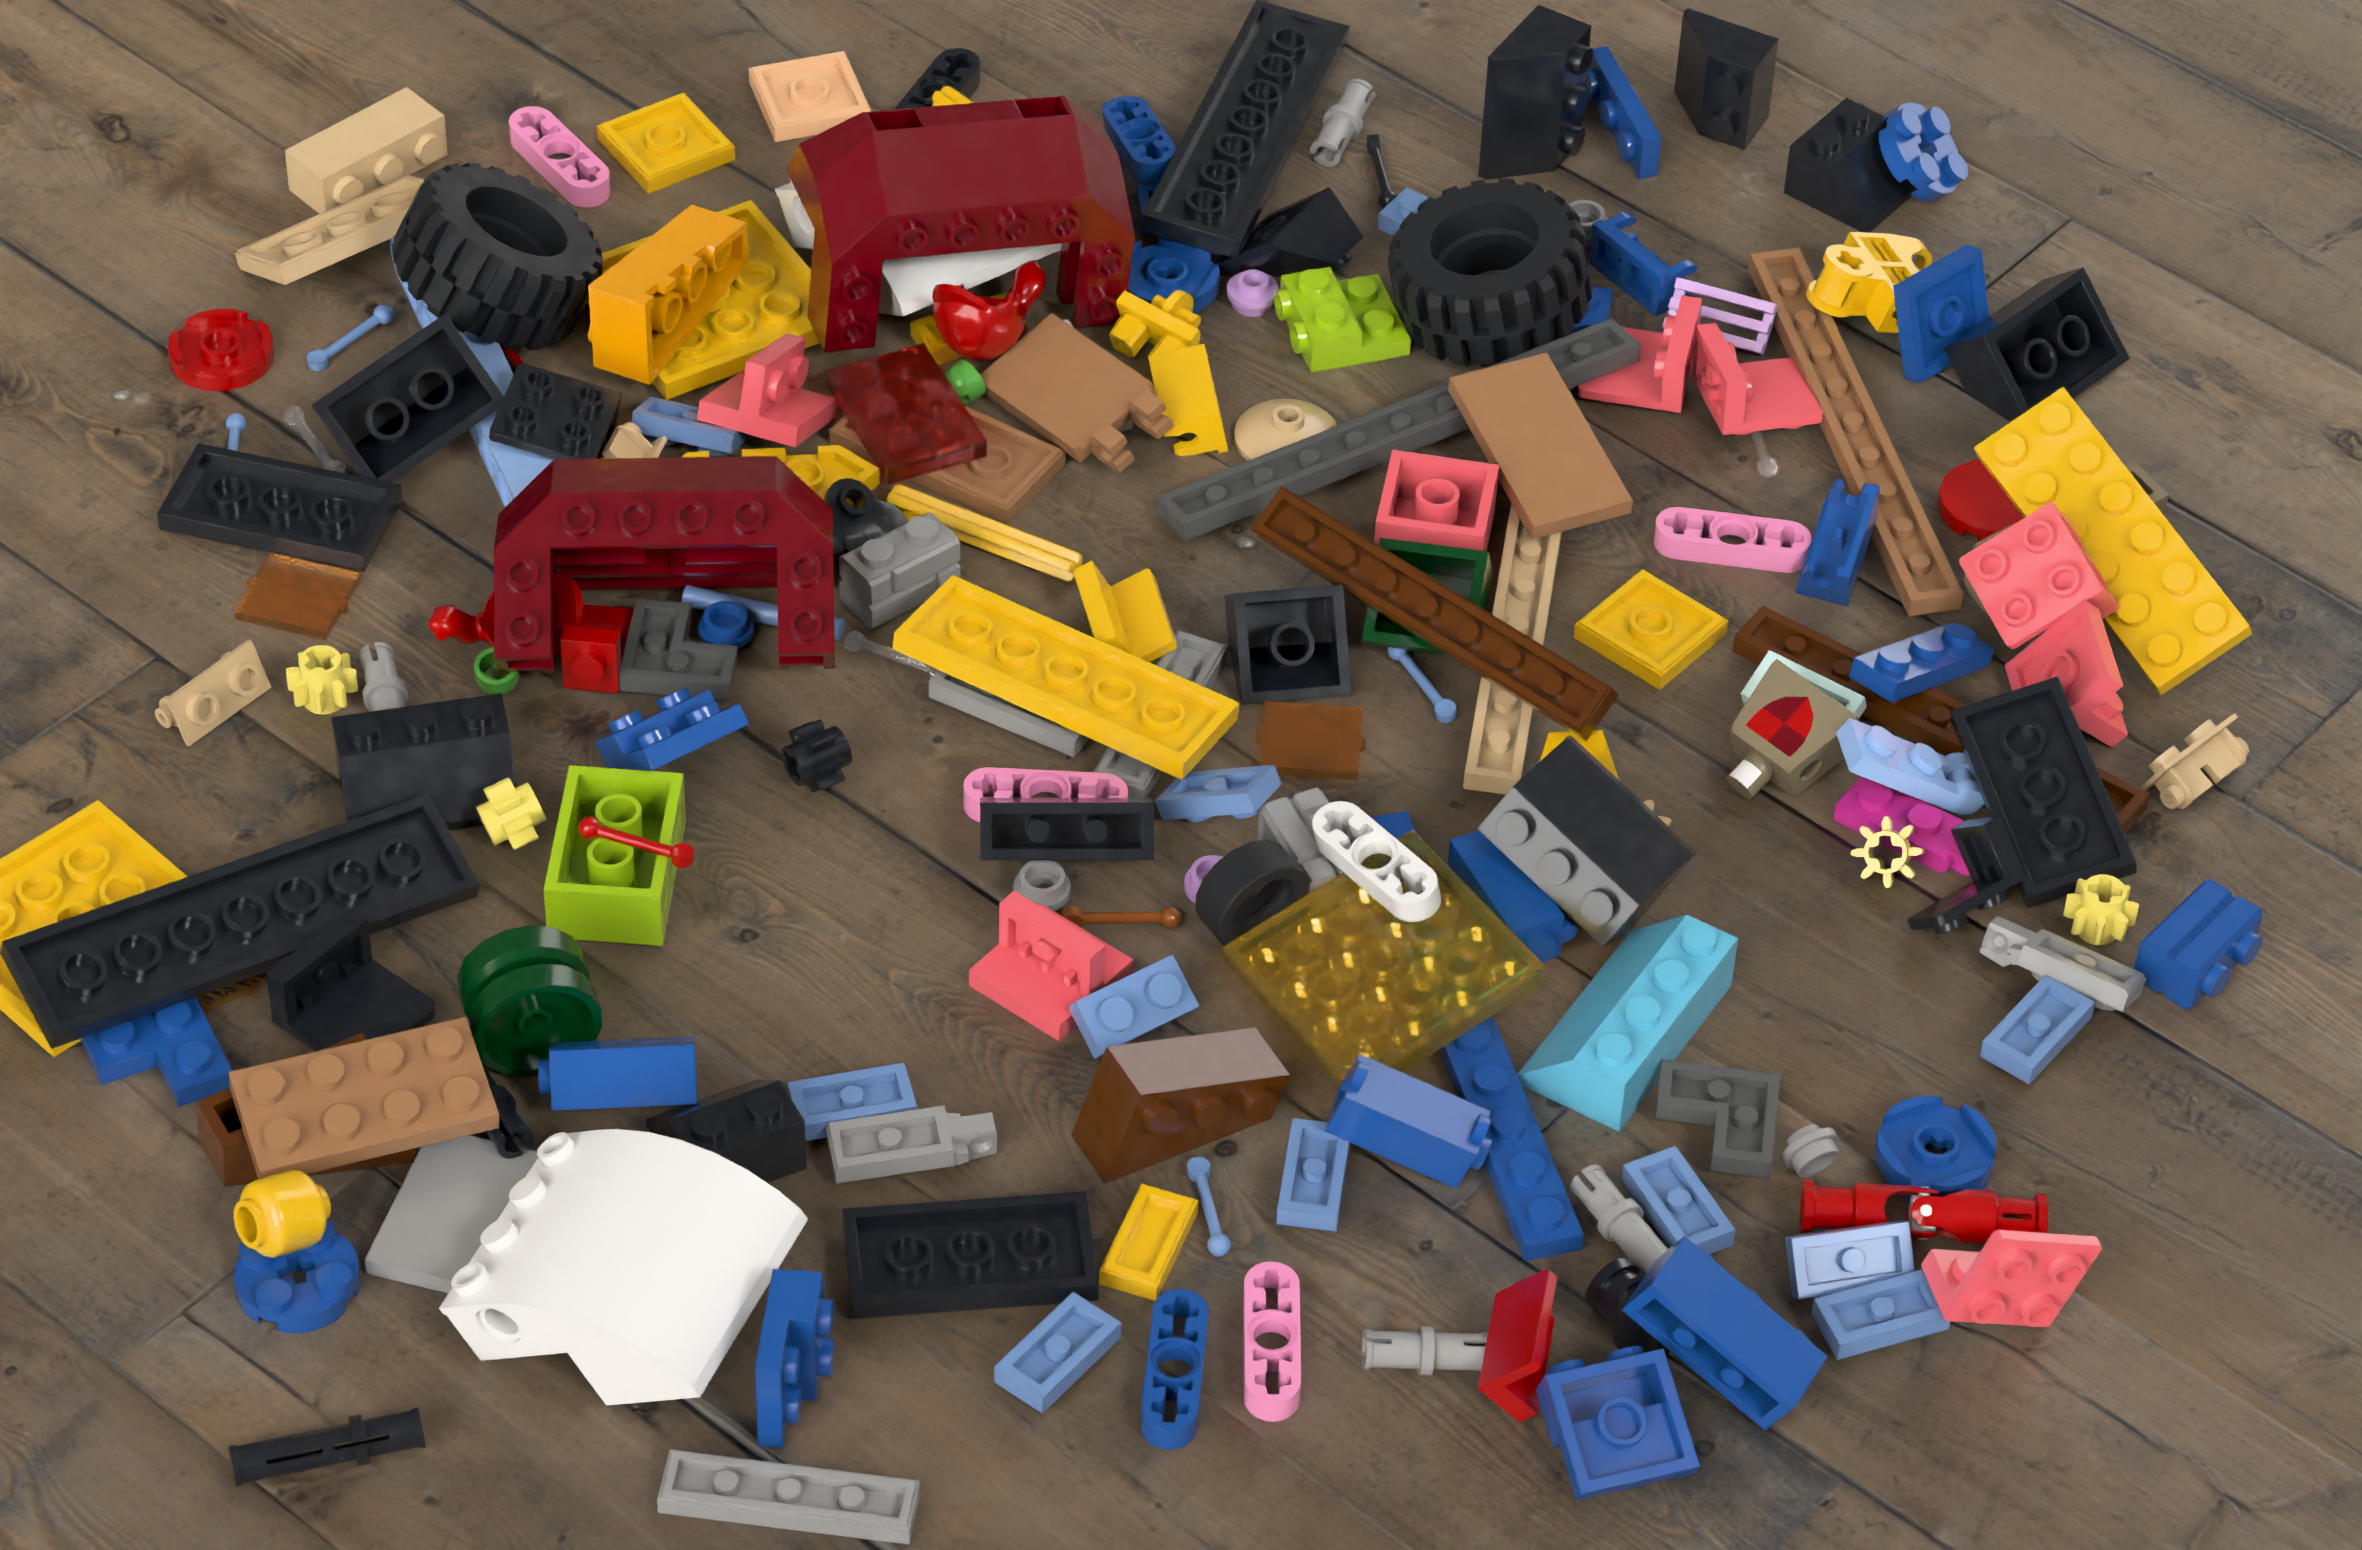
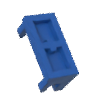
M1628 212L1620 213L1604 222L1599 220L1593 223L1589 264L1655 317L1668 311L1670 299L1675 292L1676 278L1685 279L1686 275H1691L1698 267L1689 260L1670 267L1655 252L1642 245L1638 241L1639 236L1633 231L1626 233L1621 231L1624 227L1631 226L1637 220ZM1686 293V296L1696 297V295Z
M1837 479L1831 485L1829 497L1825 498L1798 580L1796 593L1849 606L1878 517L1880 486L1865 483L1859 496H1852L1843 491V480Z

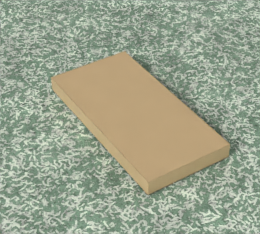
M408 175L240 248L234 253L239 269L287 285L389 240L395 236L424 179Z

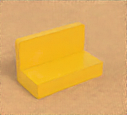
M1093 561L1073 570L1094 638L1147 662H1151L1177 648V642L1155 576L1150 569H1144L1112 586L1108 584Z

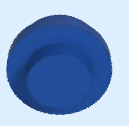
M733 601L716 602L705 610L704 615L699 621V638L703 643L738 646V649L747 645L753 637V620L748 615L746 609L739 603Z

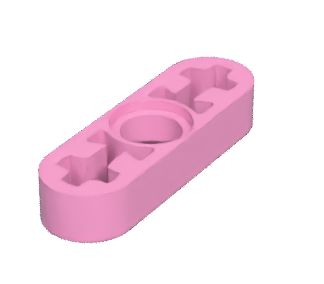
M529 106L520 108L511 114L509 118L511 146L568 202L578 207L589 208L599 206L610 197L608 167L550 111L542 107ZM554 154L571 155V157L561 160L548 158V156Z
M1671 507L1658 514L1653 542L1660 554L1671 559L1780 573H1794L1803 568L1812 541V535L1804 525L1790 520L1686 507ZM1702 534L1709 535L1708 538H1702ZM1725 535H1734L1743 538L1746 542L1732 545L1724 543L1719 538ZM1757 541L1763 542V545H1756Z
M985 767L974 770L965 778L963 807L971 819L980 822V798H1014V794H1020V798H1031L1040 792H1051L1060 798H1071V796L1078 798H1128V787L1121 778L1109 773ZM992 793L994 797H984V794Z
M1272 1261L1259 1263L1247 1272L1244 1279L1243 1294L1244 1403L1247 1410L1253 1416L1271 1422L1287 1419L1297 1411L1300 1404L1301 1391L1300 1282L1298 1275L1292 1268L1283 1263ZM1265 1289H1277V1310H1266ZM1275 1332L1283 1335L1289 1342L1280 1349H1266L1260 1346L1255 1339L1263 1333ZM1267 1372H1278L1279 1394H1267Z

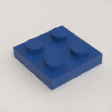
M1966 244L1893 286L1904 378L1921 383L1952 365L1944 347L1989 317L1982 249Z

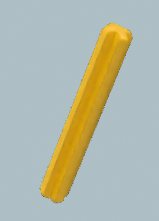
M897 484L888 493L886 501L895 505L908 521L926 513H932L957 536L959 541L1067 583L1073 582L1075 580L1073 570L1082 566L1083 556L1075 550L911 487Z

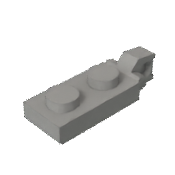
M1999 916L1989 923L1979 951L2002 967L2016 964L2032 971V976L2038 981L2046 974L2095 1001L2094 1007L2107 1011L2119 1010L2123 1012L2141 995L2147 979L2144 977L2145 974L2045 929L2035 933Z
M945 1105L829 1122L826 1125L827 1143L836 1184L952 1167L955 1164L961 1165L969 1160L997 1154V1133L992 1112L961 1117L959 1113H946Z

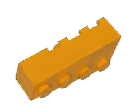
M690 205L589 284L591 324L588 331V340L592 343L593 366L650 385L749 263L747 222Z

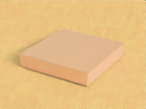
M845 51L749 68V83L775 142L818 135L861 112H871Z

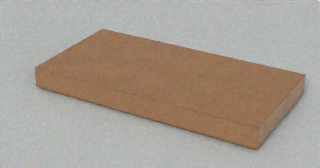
M1547 352L1449 377L1448 391L1488 462L1499 465L1498 480L1532 539L1631 513L1633 500Z
M888 372L829 430V444L840 445L868 462L1004 524H1008L1066 465L1065 450L891 372Z

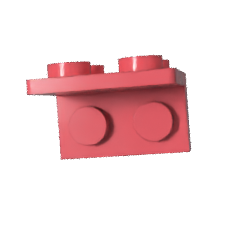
M1681 295L1676 316L1667 315L1663 333L1622 327L1640 343V361L1618 369L1613 373L1580 384L1578 396L1605 403H1618L1650 408L1657 411L1664 410L1681 413L1693 368L1696 325H1700L1702 298Z
M1717 323L1696 325L1692 379L1722 435H1748L1754 431L1778 428L1797 429L1804 425L1823 422V410L1793 358L1738 363L1733 343L1726 342Z
M2052 501L1965 554L1959 560L1962 569L2004 643L2010 649L2019 647L2050 628L2082 600H2086L2099 608L2102 619L2120 609L2071 522Z
M1997 1230L1991 1234L1980 1252L1931 1249L1922 1262L1921 1267L1945 1321L2050 1327L2101 1252L2102 1246L2095 1236Z

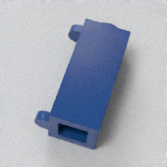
M1480 831L1450 840L1446 880L1507 971L1511 972L1526 966L1542 964L1551 958L1560 956L1561 944L1572 940L1576 936L1578 929L1570 918H1564L1555 901Z
M695 1036L551 1043L549 1059H538L539 1094L551 1095L552 1111L697 1104Z
M1358 1054L1338 1088L1325 1128V1132L1349 1141L1354 1145L1457 1189L1469 1168L1475 1171L1480 1170L1492 1143V1138L1485 1136L1491 1124V1118H1489L1491 1111L1361 1054Z

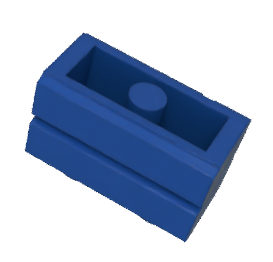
M2210 878L2207 881L2204 880L2140 942L2134 970L2145 974L2144 977L2147 978L2145 986L2157 993L2161 990L2164 992L2165 998L2188 1010L2205 995L2211 998L2216 997L2226 985L2231 969L2237 963L2247 966L2252 962L2263 941V937L2258 934L2263 914L2259 907L2239 895L2234 898L2230 890Z

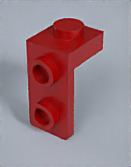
M586 604L583 605L581 626L564 625L560 639L564 689L619 693L618 675L634 609Z

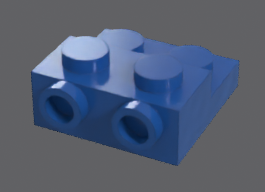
M684 687L656 700L660 710L645 718L642 717L638 709L609 722L608 725L612 733L596 740L595 744L607 768L652 771L749 725L740 703L720 710L710 690L691 696L688 688Z
M773 1269L755 1364L758 1446L783 1448L787 1424H798L802 1400L817 1401L821 1376H832L835 1358V1339H825V1337H831L834 1300L824 1299L825 1281L823 1273L810 1270Z
M1631 1346L1609 1354L1606 1357V1362L1585 1366L1583 1360L1574 1359L1556 1364L1547 1370L1548 1375L1544 1376L1536 1389V1393L1553 1449H1561L1576 1501L1692 1475L1700 1468L1664 1348L1644 1353L1641 1346Z

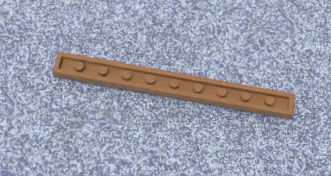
M1800 248L1750 254L1748 271L1761 299L1778 305L1773 325L1788 357L1794 359L1823 410V422L1819 424L1852 495L1859 496L1865 483L1880 486L1878 517L1871 536L1908 616L1961 609L1963 592L1831 315L1818 310L1807 299L1806 291L1809 284L1814 281V278Z

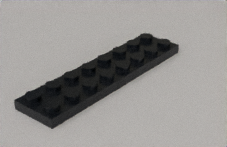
M1256 0L1143 211L1140 231L1157 235L1164 240L1178 241L1199 247L1216 255H1226L1238 259L1347 43L1350 26Z
M425 794L2 941L0 954L48 1044L53 1049L268 972L273 969L280 959L290 956L312 939L324 925L334 922L350 908L368 919L371 935L477 897L480 883L430 796Z

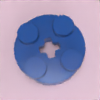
M1907 102L1884 115L1882 120H1887V127L1879 131V143L1883 157L1889 170L1899 183L1908 179L1918 189L1911 193L1913 196L1925 202H1934L1953 192L1958 183L1967 178V164L1958 154L1955 143L1949 134L1950 121L1940 108L1932 107L1927 110L1920 104Z
M1158 237L1157 245H1149L1142 248V241L1134 243L1128 292L1151 304L1156 295L1167 299L1173 292L1183 290L1193 297L1194 305L1192 312L1196 314L1207 308L1215 300L1219 291L1220 269L1218 263L1215 265L1211 261V253L1205 249L1178 241L1164 240ZM1168 275H1173L1176 277L1173 279H1165Z
M1918 1096L1909 1098L1895 1104L1885 1114L1882 1126L1877 1132L1874 1150L1875 1162L1881 1174L1890 1184L1929 1187L1939 1192L1938 1197H1945L1950 1193L1961 1192L1964 1189L1981 1190L1989 1184L1993 1169L1996 1137L1992 1127L1979 1112L1963 1103L1959 1111L1953 1107L1943 1106V1097ZM1931 1143L1936 1149L1947 1148L1948 1150L1945 1154H1933L1924 1148L1925 1144ZM1903 1195L1905 1200L1910 1203L1911 1195Z
M328 1219L326 1230L319 1242L309 1248L281 1257H264L255 1249L248 1248L242 1241L240 1243L239 1258L234 1268L236 1295L243 1312L258 1324L260 1317L265 1321L276 1323L277 1331L305 1333L315 1331L337 1321L346 1312L345 1303L352 1298L353 1293L355 1297L360 1289V1272L356 1251L344 1236L336 1232L335 1225ZM296 1271L307 1272L306 1281L303 1283L295 1284L291 1277H284Z

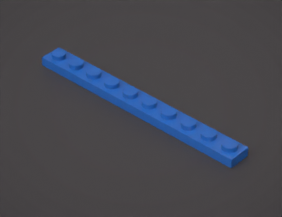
M1408 811L1371 817L1430 867ZM1372 854L1375 869L1387 865L1392 859L1386 854ZM1401 877L1400 882L1402 885L1403 894H1405L1410 890L1406 886H1404L1403 879ZM1441 891V904L1437 912L1431 917L1418 922L1400 920L1379 903L1457 1097L1491 1111L1489 1115L1491 1124L1485 1136L1492 1138V1143L1484 1164L1523 1260L1529 1261L1581 1251L1584 1234Z

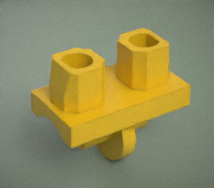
M1177 290L1167 299L1156 295L1150 304L1124 291L1117 299L1116 305L1120 317L1109 333L1111 343L1116 351L1131 358L1136 356L1146 342L1155 345L1148 356L1199 345L1201 333L1197 328L1200 325L1201 317L1192 312L1194 301L1191 294L1183 290Z

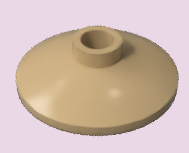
M1274 399L1252 406L1239 417L1234 429V441L1239 453L1249 461L1338 425L1328 412L1317 405L1296 399Z

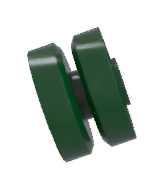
M529 925L504 930L482 941L465 957L457 974L458 993L464 1014L469 1019V1028L479 1057L487 1067L505 1075L529 1077L538 1075V1059H549L551 1043L596 1041L602 1029V1011L595 988L590 983V972L584 952L571 935L554 927Z

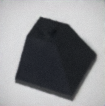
M1328 187L1266 215L1253 227L1238 259L1223 255L1214 264L1217 265L1218 263L1220 277H1233L1246 270H1259L1271 277L1281 278V275L1331 267L1334 273L1352 259L1349 251L1364 237L1331 188Z

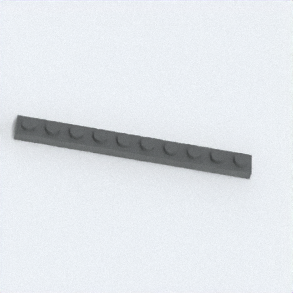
M1611 318L1488 367L1547 352L1568 390L1575 386L1613 373L1618 369L1640 361V343ZM1448 382L1157 496L1158 514L1183 541H1187L1265 510L1281 486L1301 496L1378 464L1389 462L1392 450L1411 452L1467 430L1469 427L1448 391Z

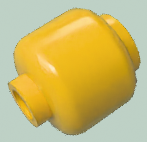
M286 1170L254 1180L244 1187L239 1202L236 1203L234 1208L235 1228L238 1236L248 1248L255 1249L264 1257L277 1258L309 1248L319 1242L326 1230V1222L331 1213V1204L325 1189L321 1185L315 1184L313 1179L306 1173L299 1170Z

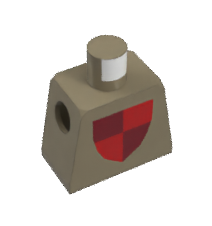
M1776 659L1770 665L1731 725L1729 733L1733 752L1741 761L1727 775L1726 779L1736 792L1750 800L1769 780L1789 795H1798L1845 758L1836 732L1849 718L1859 721V717Z

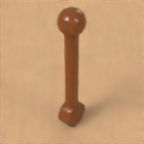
M1070 906L1064 908L1060 914L1079 927H1082L1083 924L1161 923L1164 927L1172 929L1177 927L1182 919L1180 911L1173 906L1165 907L1161 912H1083L1079 907Z

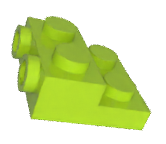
M1331 267L1281 275L1280 289L1274 291L1275 311L1280 321L1286 320L1289 326L1292 348L1296 354L1302 353L1311 373L1410 355L1411 338L1379 274L1337 281Z

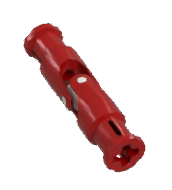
M1803 1179L1801 1184L1799 1230L1800 1233L1804 1234L1811 1233L1813 1228L1843 1229L1889 1222L1886 1219L1884 1206L1888 1198L1896 1195H1911L1910 1205L1905 1214L1906 1221L1909 1222L1911 1240H1928L1937 1237L1938 1233L1936 1232H1939L1943 1236L1956 1239L1962 1243L1986 1244L1991 1234L1997 1230L2047 1233L2048 1200L2045 1193H2036L2033 1199L1997 1197L1994 1190L1964 1189L1961 1192L1950 1193L1945 1197H1938L1939 1192L1929 1187L1854 1182L1851 1188L1815 1186L1811 1179ZM2004 1218H2018V1219H2025V1220L2004 1219Z

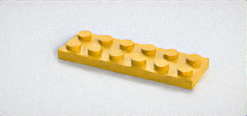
M2064 387L1974 447L1979 460L2024 518L2052 501L2069 519L2120 609L2103 618V622L2160 696L2252 635L2247 621Z
M954 575L941 585L894 632V650L1181 780L1238 720L1239 702Z

